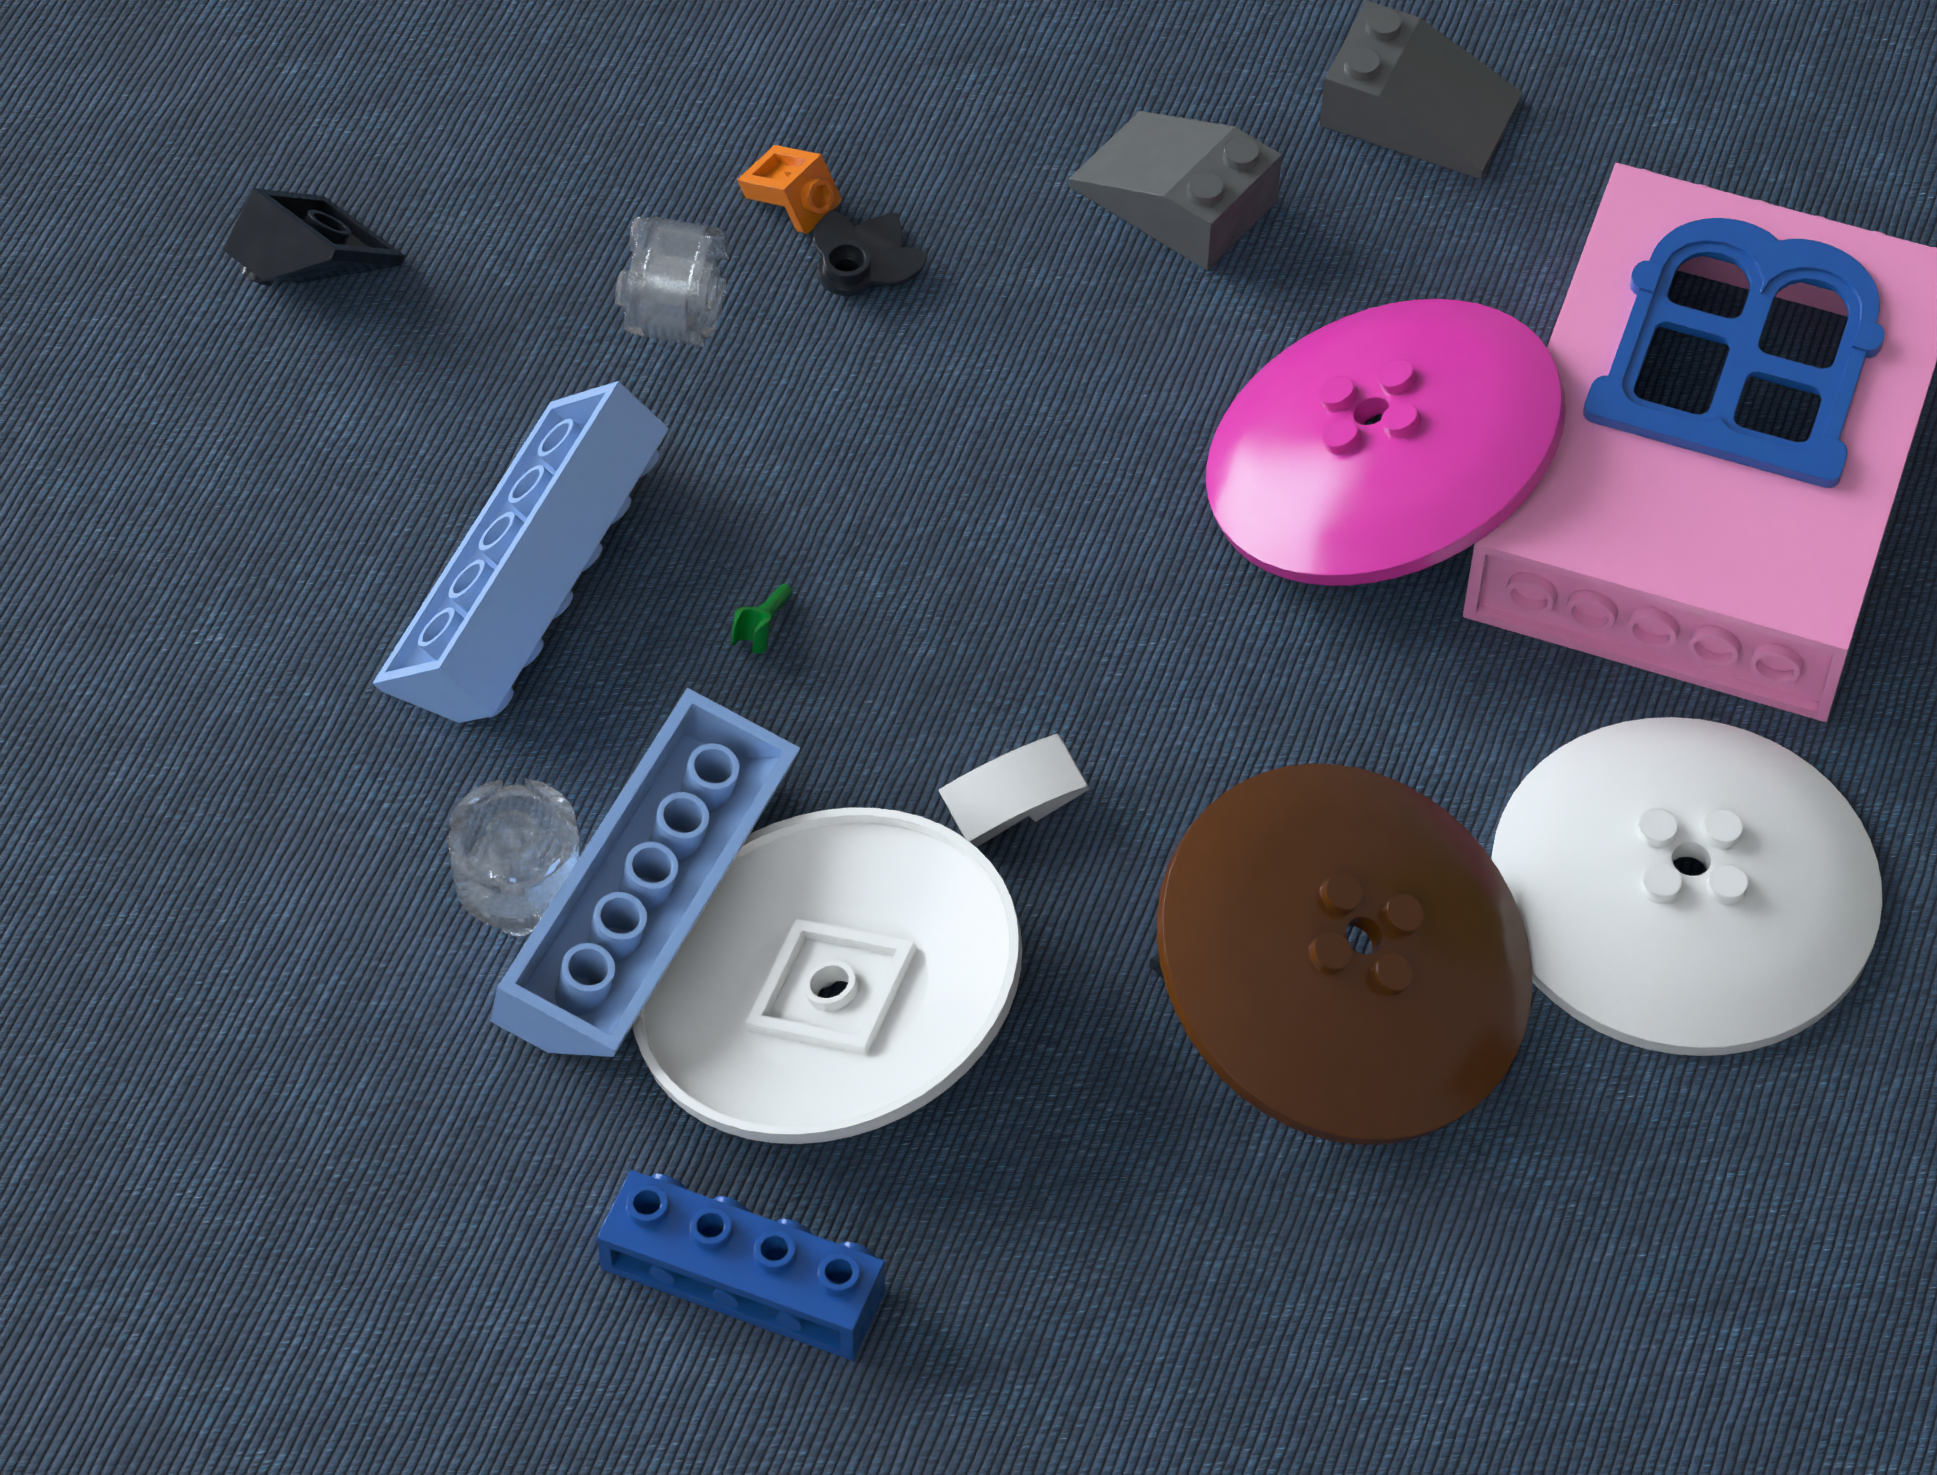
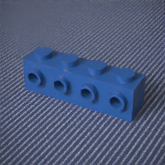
M630 1169L596 1237L602 1270L851 1361L855 1360L885 1294V1260L877 1258L868 1248L854 1242L837 1244L815 1236L807 1227L793 1220L779 1219L773 1221L751 1213L743 1204L729 1197L717 1196L712 1199L687 1190L678 1180L664 1174L648 1176Z

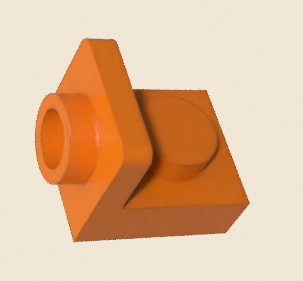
M773 145L737 179L746 199L784 206L796 231L805 234L810 233L828 212L833 211L841 203V195L822 154Z

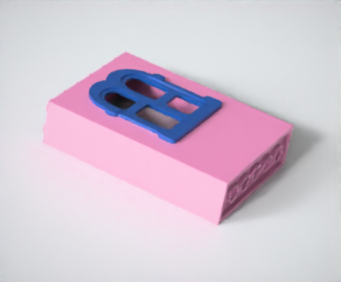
M1615 162L1547 346L1560 374L1565 393L1566 414L1558 449L1545 475L1524 503L1502 524L1474 543L1463 617L1827 723L1937 365V248ZM1678 270L1748 289L1749 294L1742 314L1733 319L1725 318L1671 302L1667 295L1675 273ZM1775 297L1847 316V324L1832 366L1829 368H1817L1767 354L1759 348L1758 343ZM1658 327L1728 345L1729 353L1711 406L1706 413L1700 415L1646 401L1635 395L1634 388L1654 331ZM1749 377L1820 395L1821 404L1808 440L1805 442H1793L1743 428L1735 423L1734 414L1745 382Z

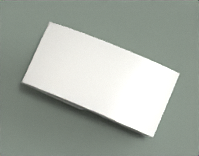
M1057 733L1006 753L938 790L964 838L975 847H978L1028 816L1035 822L1085 793L1090 787L1061 736Z

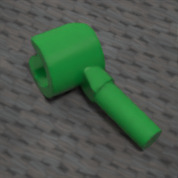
M781 584L758 608H738L734 613L730 644L734 646L741 640L753 641L752 653L761 654L765 652L768 647L771 621L774 618V614L792 596L793 591L791 587L787 584Z

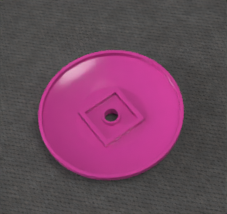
M1448 299L1410 300L1369 308L1346 316L1310 333L1282 351L1267 363L1236 396L1224 414L1209 450L1206 466V487L1211 509L1225 537L1242 556L1265 571L1285 579L1327 586L1358 585L1398 578L1423 570L1454 556L1488 535L1508 519L1537 487L1556 454L1564 429L1566 406L1560 374L1551 353L1542 340L1529 327L1504 312L1478 303ZM1383 414L1380 421L1370 425H1363L1371 417Z

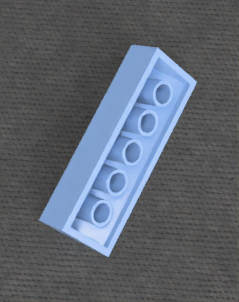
M619 381L551 401L372 684L381 692L458 723L486 717L491 718L499 714L512 699L514 690L511 686L522 668L529 665L541 652L544 645L541 637L553 619L562 614L571 603L573 598L571 588L579 575L599 557L602 551L600 541L611 524L619 520L628 510L631 504L629 494L638 479L647 474L658 461L660 453L657 448L669 428Z
M687 688L499 983L490 1022L547 1053L614 1057L800 752V747Z

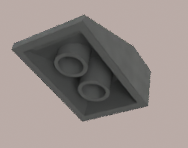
M1367 0L1324 78L1320 126L1482 179L1522 100L1523 92L1422 18Z
M1139 111L1069 178V187L1208 271L1278 201L1282 154L1235 126Z

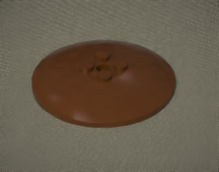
M1310 763L1269 770L1244 780L1227 790L1211 803L1187 829L1176 846L1167 866L1160 889L1157 910V944L1160 966L1167 992L1182 1026L1203 1059L1227 1085L1261 1112L1291 1128L1334 1142L1356 1145H1385L1406 1142L1427 1136L1447 1127L1470 1112L1494 1090L1507 1073L1525 1035L1532 998V963L1522 917L1507 883L1485 849L1462 824L1428 797L1389 777L1356 767ZM1347 926L1358 927L1369 936L1372 943L1371 954H1361L1351 947L1346 938Z

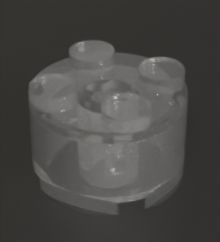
M637 216L633 221L630 232L629 245L631 252H634L630 271L621 270L615 290L616 305L626 307L624 315L625 330L637 336L700 347L705 346L704 337H712L719 320L725 295L727 278L719 276L717 258L728 259L729 246L725 229L655 216L649 218Z
M524 779L525 785L504 786L503 780H497L477 787L458 803L452 812L449 822L448 852L454 886L460 902L475 918L488 925L501 928L511 936L527 935L534 930L582 854L578 825L571 804L555 788L546 783Z

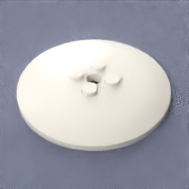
M1678 717L1646 718L1617 723L1582 735L1558 748L1542 760L1524 778L1503 811L1495 835L1491 859L1507 883L1521 914L1531 956L1532 982L1550 1000L1580 1022L1621 1042L1648 1050L1692 1056L1727 1055L1769 1046L1798 1034L1834 1009L1849 993L1862 974L1871 955L1880 925L1882 881L1878 860L1860 818L1846 798L1817 769L1792 751L1755 733L1723 723ZM1680 857H1692L1703 863L1707 871L1698 876L1685 875L1675 868L1673 861Z
M839 808L802 814L782 820L750 833L633 1024L634 1036L649 1070L667 1095L687 1113L725 1133L769 1143L804 1144L827 1142L875 1130L907 1116L946 1091L974 1065L998 1034L1015 997L1021 972L1022 940L1016 910L1003 879L981 851L960 834L929 819L897 810ZM836 981L848 983L845 990L835 997L820 998L817 996L822 988L829 987Z

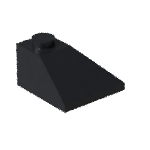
M257 188L252 189L223 248V251L242 264L240 272L244 276L265 286H272L274 281L304 283L401 266L405 258L403 253L325 196Z

